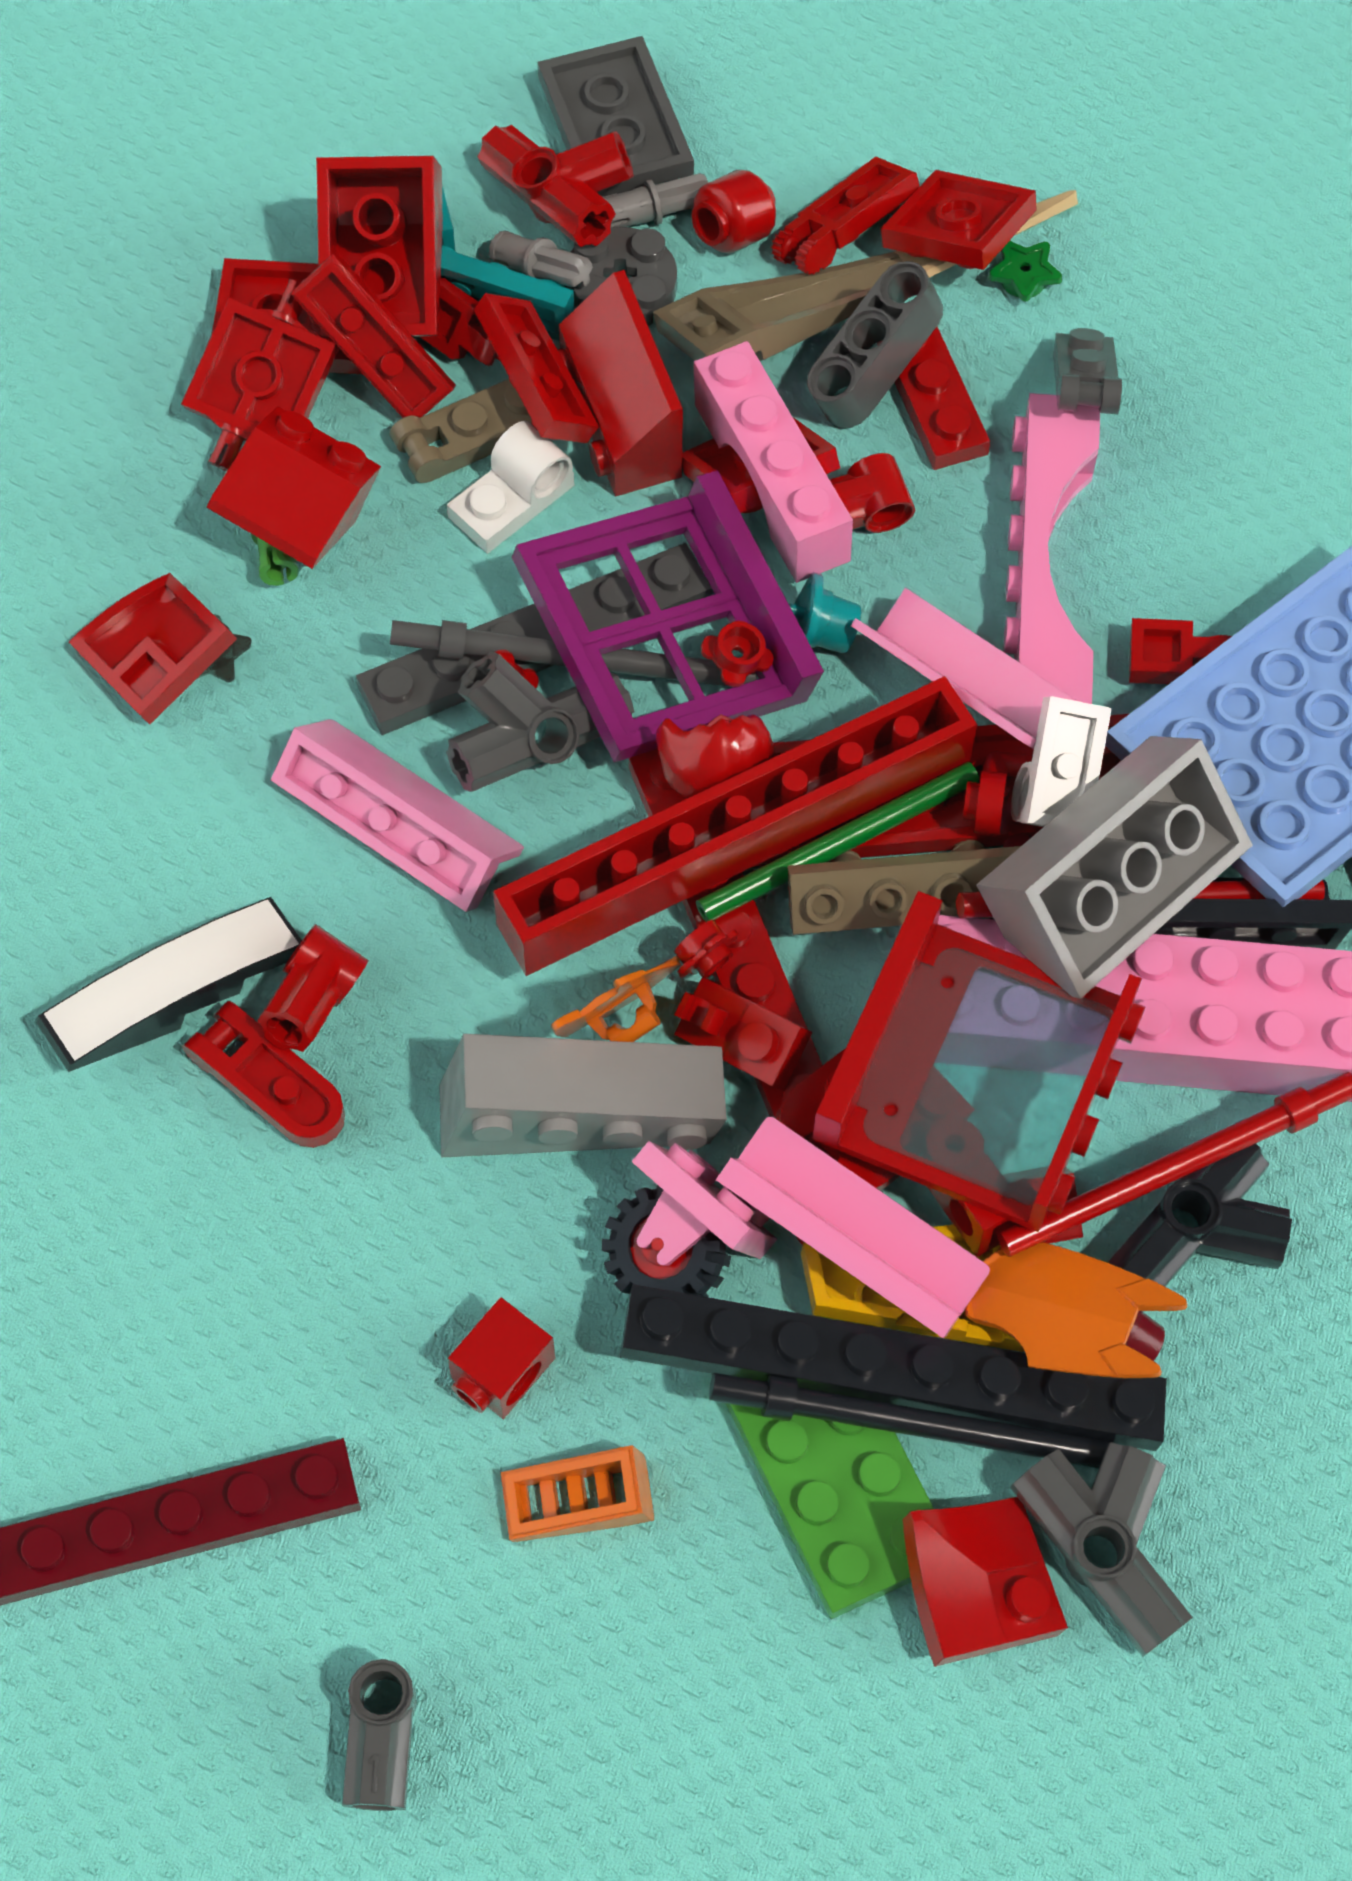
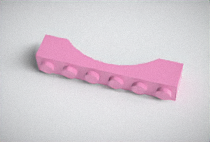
M1030 393L1026 416H1015L1012 435V452H1022V466L1013 465L1011 474L1010 501H1020V515H1011L1009 522L1008 551H1018V566H1008L1006 602H1016V617H1006L1003 652L1014 654L1016 661L1077 701L1092 704L1094 652L1074 629L1059 602L1050 574L1048 541L1057 520L1071 500L1092 481L1099 450L1100 412L1099 407L1077 405L1076 411L1058 410L1056 395Z

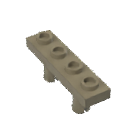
M966 840L955 844L951 852L861 859L858 853L847 851L826 863L787 866L790 926L793 935L900 926L903 924L918 891L943 900L940 915L958 917L956 910L958 893L980 892L976 884L1021 846L986 849L980 841Z

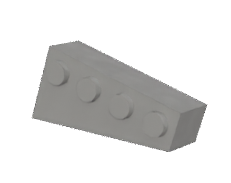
M463 1034L439 1085L441 1157L643 1148L648 1141L661 1147H671L674 1143H677L685 1150H693L710 1144L727 1120L722 1047Z

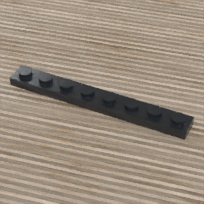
M632 1284L629 1293L620 1358L711 1374L715 1372L766 1381L768 1375L797 1380L798 1387L1113 1442L1118 1445L1132 1446L1151 1451H1157L1164 1441L1167 1378H1113L1028 1367L1026 1353L635 1284Z

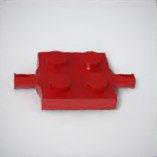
M288 280V285L276 311L272 309H255L235 299L228 298L181 403L186 410L212 420L222 430L208 462L218 468L221 467L225 471H228L237 457L243 442L247 441L254 428L277 406L286 411H294L309 418L339 350L334 342L309 332L298 321L303 307L290 294L299 285L295 280Z

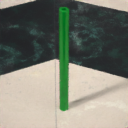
M966 762L696 900L697 909L705 922L715 920L787 883V866L826 863L966 791L968 781L980 783L979 775L975 767L970 762Z

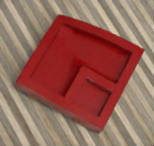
M168 573L143 585L117 601L79 631L69 643L146 722L151 724L237 638L171 573Z
M1018 1497L962 1507L916 1510L909 1512L902 1519L913 1593L934 1667L1057 1637L1068 1628L1025 1507Z

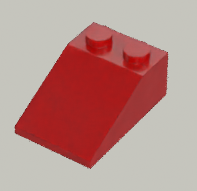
M434 155L316 157L319 266L336 251L412 337L438 336L443 231L442 167ZM320 327V337L330 338Z

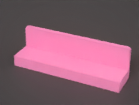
M907 588L903 590L877 631L857 618L851 624L857 631L931 681L946 676L962 702L1032 749H1034L1043 697L1052 696L1077 701Z
M331 719L295 727L271 777V781L465 912L478 908L499 864L519 857L524 849L522 844Z
M774 1117L765 1118L739 1158L731 1157L716 1181L942 1338L948 1335L990 1273V1267Z

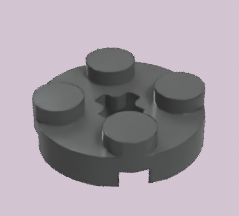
M611 227V233L598 246L589 244L579 247L574 243V248L570 253L587 257L593 266L589 274L590 282L586 287L581 289L564 285L565 288L574 290V310L612 273L625 270L626 274L632 276L628 279L648 326L653 324V311L674 302L677 293V266L672 253L665 246V239L660 232L649 228L639 230L630 227Z

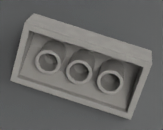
M1150 736L976 884L1003 937L1069 995L1081 999L1251 848L1253 844L1202 739Z

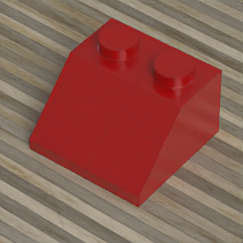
M277 406L254 428L211 496L206 508L313 569L356 522L381 466L366 458L364 452L357 446L348 442L337 441L318 430L304 415L294 411H286Z

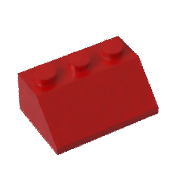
M625 270L614 272L559 324L560 349H558V352L599 425V428L592 436L593 442L589 443L590 457L597 476L607 475L616 497L682 478L683 408Z

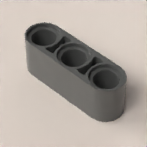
M904 261L890 266L880 276L812 366L808 374L807 386L827 420L834 426L852 428L861 424L869 417L939 324L943 316V304L926 270L918 263ZM917 295L913 300L904 303L908 298ZM883 341L877 347L869 349L873 344ZM848 387L843 393L834 396L838 390Z

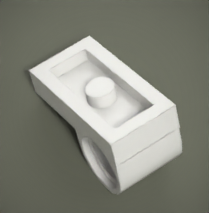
M526 420L511 426L496 442L491 454L492 470L447 504L448 518L487 554L575 486L571 458L550 439L541 437L533 424Z
M1052 696L1043 697L1032 762L1022 764L1014 782L1011 798V815L1014 821L1044 827L1099 780L1111 708Z

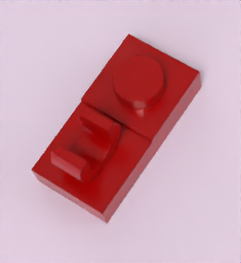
M701 978L694 994L685 991L674 1014L681 1018L674 1035L693 1045L722 1047L723 1061L783 1091L813 1033L707 978Z

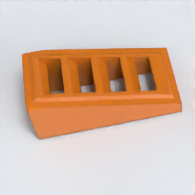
M633 1445L501 1472L509 1540L512 1542L625 1527L654 1521L646 1458ZM622 1473L626 1502L616 1503L613 1474ZM595 1476L599 1507L588 1509L584 1478ZM566 1480L571 1513L561 1515L556 1482ZM539 1484L544 1518L532 1521L528 1486Z

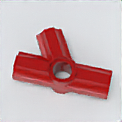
M495 125L481 138L482 147L477 156L480 164L526 202L539 221L551 223L579 247L589 244L598 246L611 233L610 227L616 213L611 204L597 192L634 177L632 164L624 142L617 131L556 154L554 150L548 147H539L513 125L507 127Z

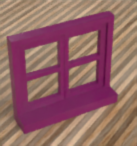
M718 470L697 476L687 497L516 545L513 552L512 560L614 763L656 750V730L665 718L671 719L683 731H689L698 724H708L720 714L732 719L740 715L748 716L751 714L760 717L807 702L824 672ZM684 534L715 595L660 610L630 549ZM614 554L645 615L589 632L559 569ZM727 617L730 623L740 620L755 626L763 634L766 648L773 653L774 660L771 668L766 672L756 671L759 680L705 696L673 633ZM657 638L689 701L633 719L601 655Z

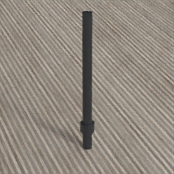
M714 1372L709 1388V1400L761 1409L763 1417L790 1421L793 1415L1038 1458H1044L1059 1448L1070 1463L1095 1468L1100 1467L1106 1448L1110 1443L800 1388L795 1379L768 1375L766 1381Z

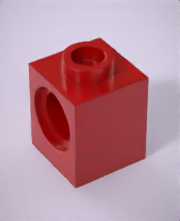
M500 1297L448 1357L451 1377L455 1381L451 1386L452 1390L475 1411L483 1413L488 1407L504 1420L555 1360L553 1337Z

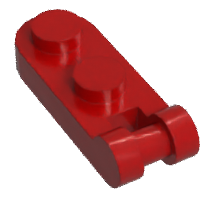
M227 1001L214 1013L216 1022L203 1034L195 1032L182 1045L186 1055L199 1068L207 1073H211L290 1141L303 1147L314 1148L328 1144L342 1130L345 1111L341 1095L333 1084L292 1050H281L265 1039V1032L262 1026L235 1003ZM234 1039L239 1042L242 1041L244 1044L231 1057L223 1052Z

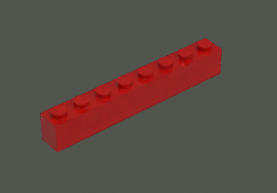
M943 676L494 890L497 927L525 976H528L898 797L966 762H970L978 724L946 676Z

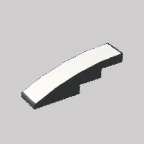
M272 897L216 918L147 951L38 1015L36 1023L67 1071L70 1072L181 1029L185 1014L238 995L246 978L286 964L302 940Z

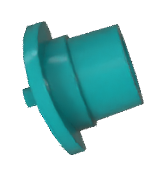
M813 572L803 586L795 603H789V606L812 648L818 646L844 654L849 650L856 637L857 630L851 624L855 618L861 620V606L833 595L832 591L823 589L822 574Z

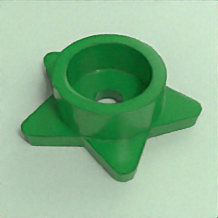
M1009 241L1001 250L1003 261L990 270L988 279L1001 283L1009 294L1026 302L1031 297L1040 294L1045 285L1060 284L1062 282V274L1048 262L1050 244L1044 241L1025 248ZM1022 266L1029 267L1030 270H1029V271H1023V270H1021V267H1022Z

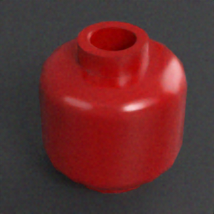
M735 170L703 185L694 198L692 210L693 228L702 242L721 253H735L767 237L775 226L776 207L774 194L771 188L759 176L749 170Z

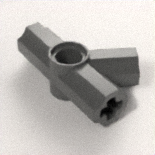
M490 651L486 656L471 664L461 677V687L457 692L486 718L489 723L448 739L449 748L446 753L452 772L459 779L463 789L473 792L541 762L549 764L561 763L568 759L578 746L601 736L576 686L545 698L501 655ZM610 673L632 715L635 711L630 693L622 685L618 675ZM543 720H546L547 728L545 735L536 744V729Z
M1110 1442L1090 1489L1058 1448L1027 1470L1010 1488L1065 1557L1066 1567L1071 1576L1081 1585L1091 1590L1138 1652L1144 1657L1193 1618L1136 1546L1166 1465L1156 1460L1153 1455L1137 1448ZM1090 1536H1101L1109 1540L1117 1552L1116 1565L1112 1568L1094 1566L1088 1561L1084 1553V1540Z

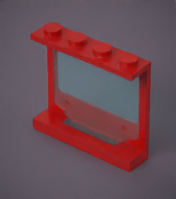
M918 891L816 1112L812 1140L1039 1232L1048 1210L1059 1215L1063 1211L1076 1178L1064 1172L1072 1152L1085 1157L1099 1122L1098 1118L1088 1115L1095 1096L1097 1095L1108 1100L1123 1064V1062L1112 1058L1119 1039L1131 1044L1146 1008L1134 1002L1142 978L1129 974L1121 995L1094 986L1081 999L1072 997L1030 960L939 925L938 921L943 900Z

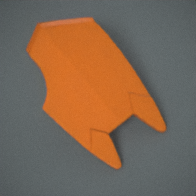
M674 956L647 971L642 969L616 979L613 982L614 988L593 999L581 1011L578 1009L554 1021L551 1025L553 1032L557 1036L568 1037L589 1025L602 1039L635 1042L661 1024L655 1012L657 1003L651 988L681 966L678 957ZM640 998L643 1005L636 1009V1020L630 1028L622 1027L617 1023L608 1027L603 1018L610 1016L632 1001Z
M1043 1242L1011 1257H1008L1002 1248H999L983 1260L990 1267V1273L965 1308L966 1317L974 1323L999 1329L1013 1337L1025 1351L1028 1367L1113 1378H1156L1161 1375V1368L1156 1362L1126 1345V1342L1139 1311L1185 1310L1188 1304L1183 1296L1151 1279H1145L1107 1262Z

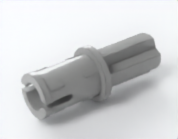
M701 173L657 185L651 179L644 181V186L618 194L602 196L611 204L616 213L611 227H628L654 221L655 225L662 224L663 216L693 208L694 198L698 190L707 184L708 180Z
M505 230L495 235L489 247L490 259H493V262L506 266L509 270H514L540 280L548 279L568 287H578L581 289L590 282L589 274L593 268L591 261L587 257L557 249L556 244L548 238L527 239Z

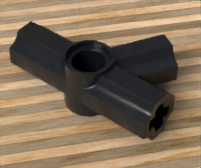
M1257 1144L1249 1146L1184 1176L1171 1185L1161 1202L1107 1263L1145 1279H1151L1165 1287L1197 1252L1278 1269L1283 1263L1290 1239L1292 1219H1290V1209L1242 1199L1269 1167V1163L1261 1153L1260 1146ZM1181 1209L1191 1213L1197 1220L1199 1227L1192 1228L1182 1225L1176 1220L1172 1210Z

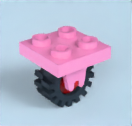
M648 1141L632 1160V1163L657 1184V1189L651 1190L644 1187L634 1191L637 1196L633 1200L624 1198L616 1206L621 1212L617 1218L609 1216L605 1227L612 1230L609 1240L602 1239V1251L609 1253L610 1261L604 1262L608 1274L615 1275L618 1281L614 1284L623 1293L629 1294L632 1284L709 1297L706 1292L711 1287L718 1288L724 1280L723 1277L719 1276L722 1267H729L731 1256L726 1254V1245L732 1250L761 1259L776 1242L777 1238L763 1227L769 1219L767 1215L725 1186L720 1190L714 1184L720 1173L692 1150L686 1151L677 1143H674L668 1150Z

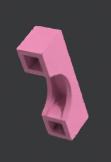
M743 342L694 361L695 407L719 449L730 445L745 464L759 494L767 519L770 538L795 582L798 583L810 578L813 572L820 574L850 562L853 519L749 342Z

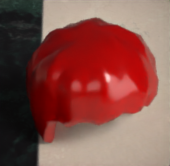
M720 714L708 724H698L689 731H683L671 719L665 718L656 730V744L664 777L670 787L684 798L694 796L773 758L774 744L763 720L754 714L748 716L740 715L735 719Z

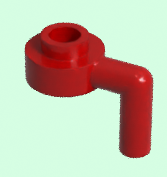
M993 751L985 757L980 783L968 781L966 788L963 819L975 820L974 833L1000 836L1007 777L1016 778L1022 764L1032 762L1033 755Z

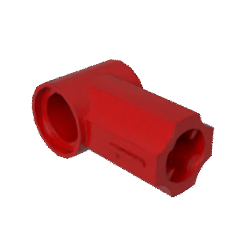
M878 453L862 458L848 469L846 475L829 479L853 519V529L865 526L866 530L870 532H887L905 524L915 513V506L895 457L891 454Z
M314 924L283 968V971L287 974L257 1020L265 1032L264 1038L281 1050L296 1049L304 1052L326 1022L334 1006L337 1007L351 990L369 960L317 924Z

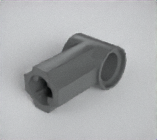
M386 1659L372 1660L357 1670L351 1679L348 1689L351 1707L342 1806L372 1811L406 1810L412 1722L417 1705L416 1692L407 1671L398 1663ZM384 1679L395 1681L402 1687L403 1691L401 1702L395 1710L388 1714L378 1715L371 1713L364 1707L363 1699L365 1692L371 1684Z

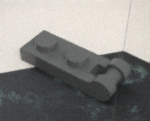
M1089 328L1073 329L1070 331V334L1056 333L1053 360L1057 409L1076 411L1077 405L1099 407L1100 413L1118 415L1121 402L1122 379L1118 377L1114 338L1105 337L1102 332Z

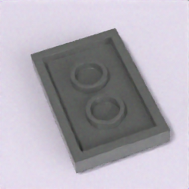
M643 36L537 62L539 81L567 150L615 131L619 133L624 142L632 164L634 177L598 191L597 193L600 196L618 194L644 186V181L651 179L656 185L694 175L693 156Z

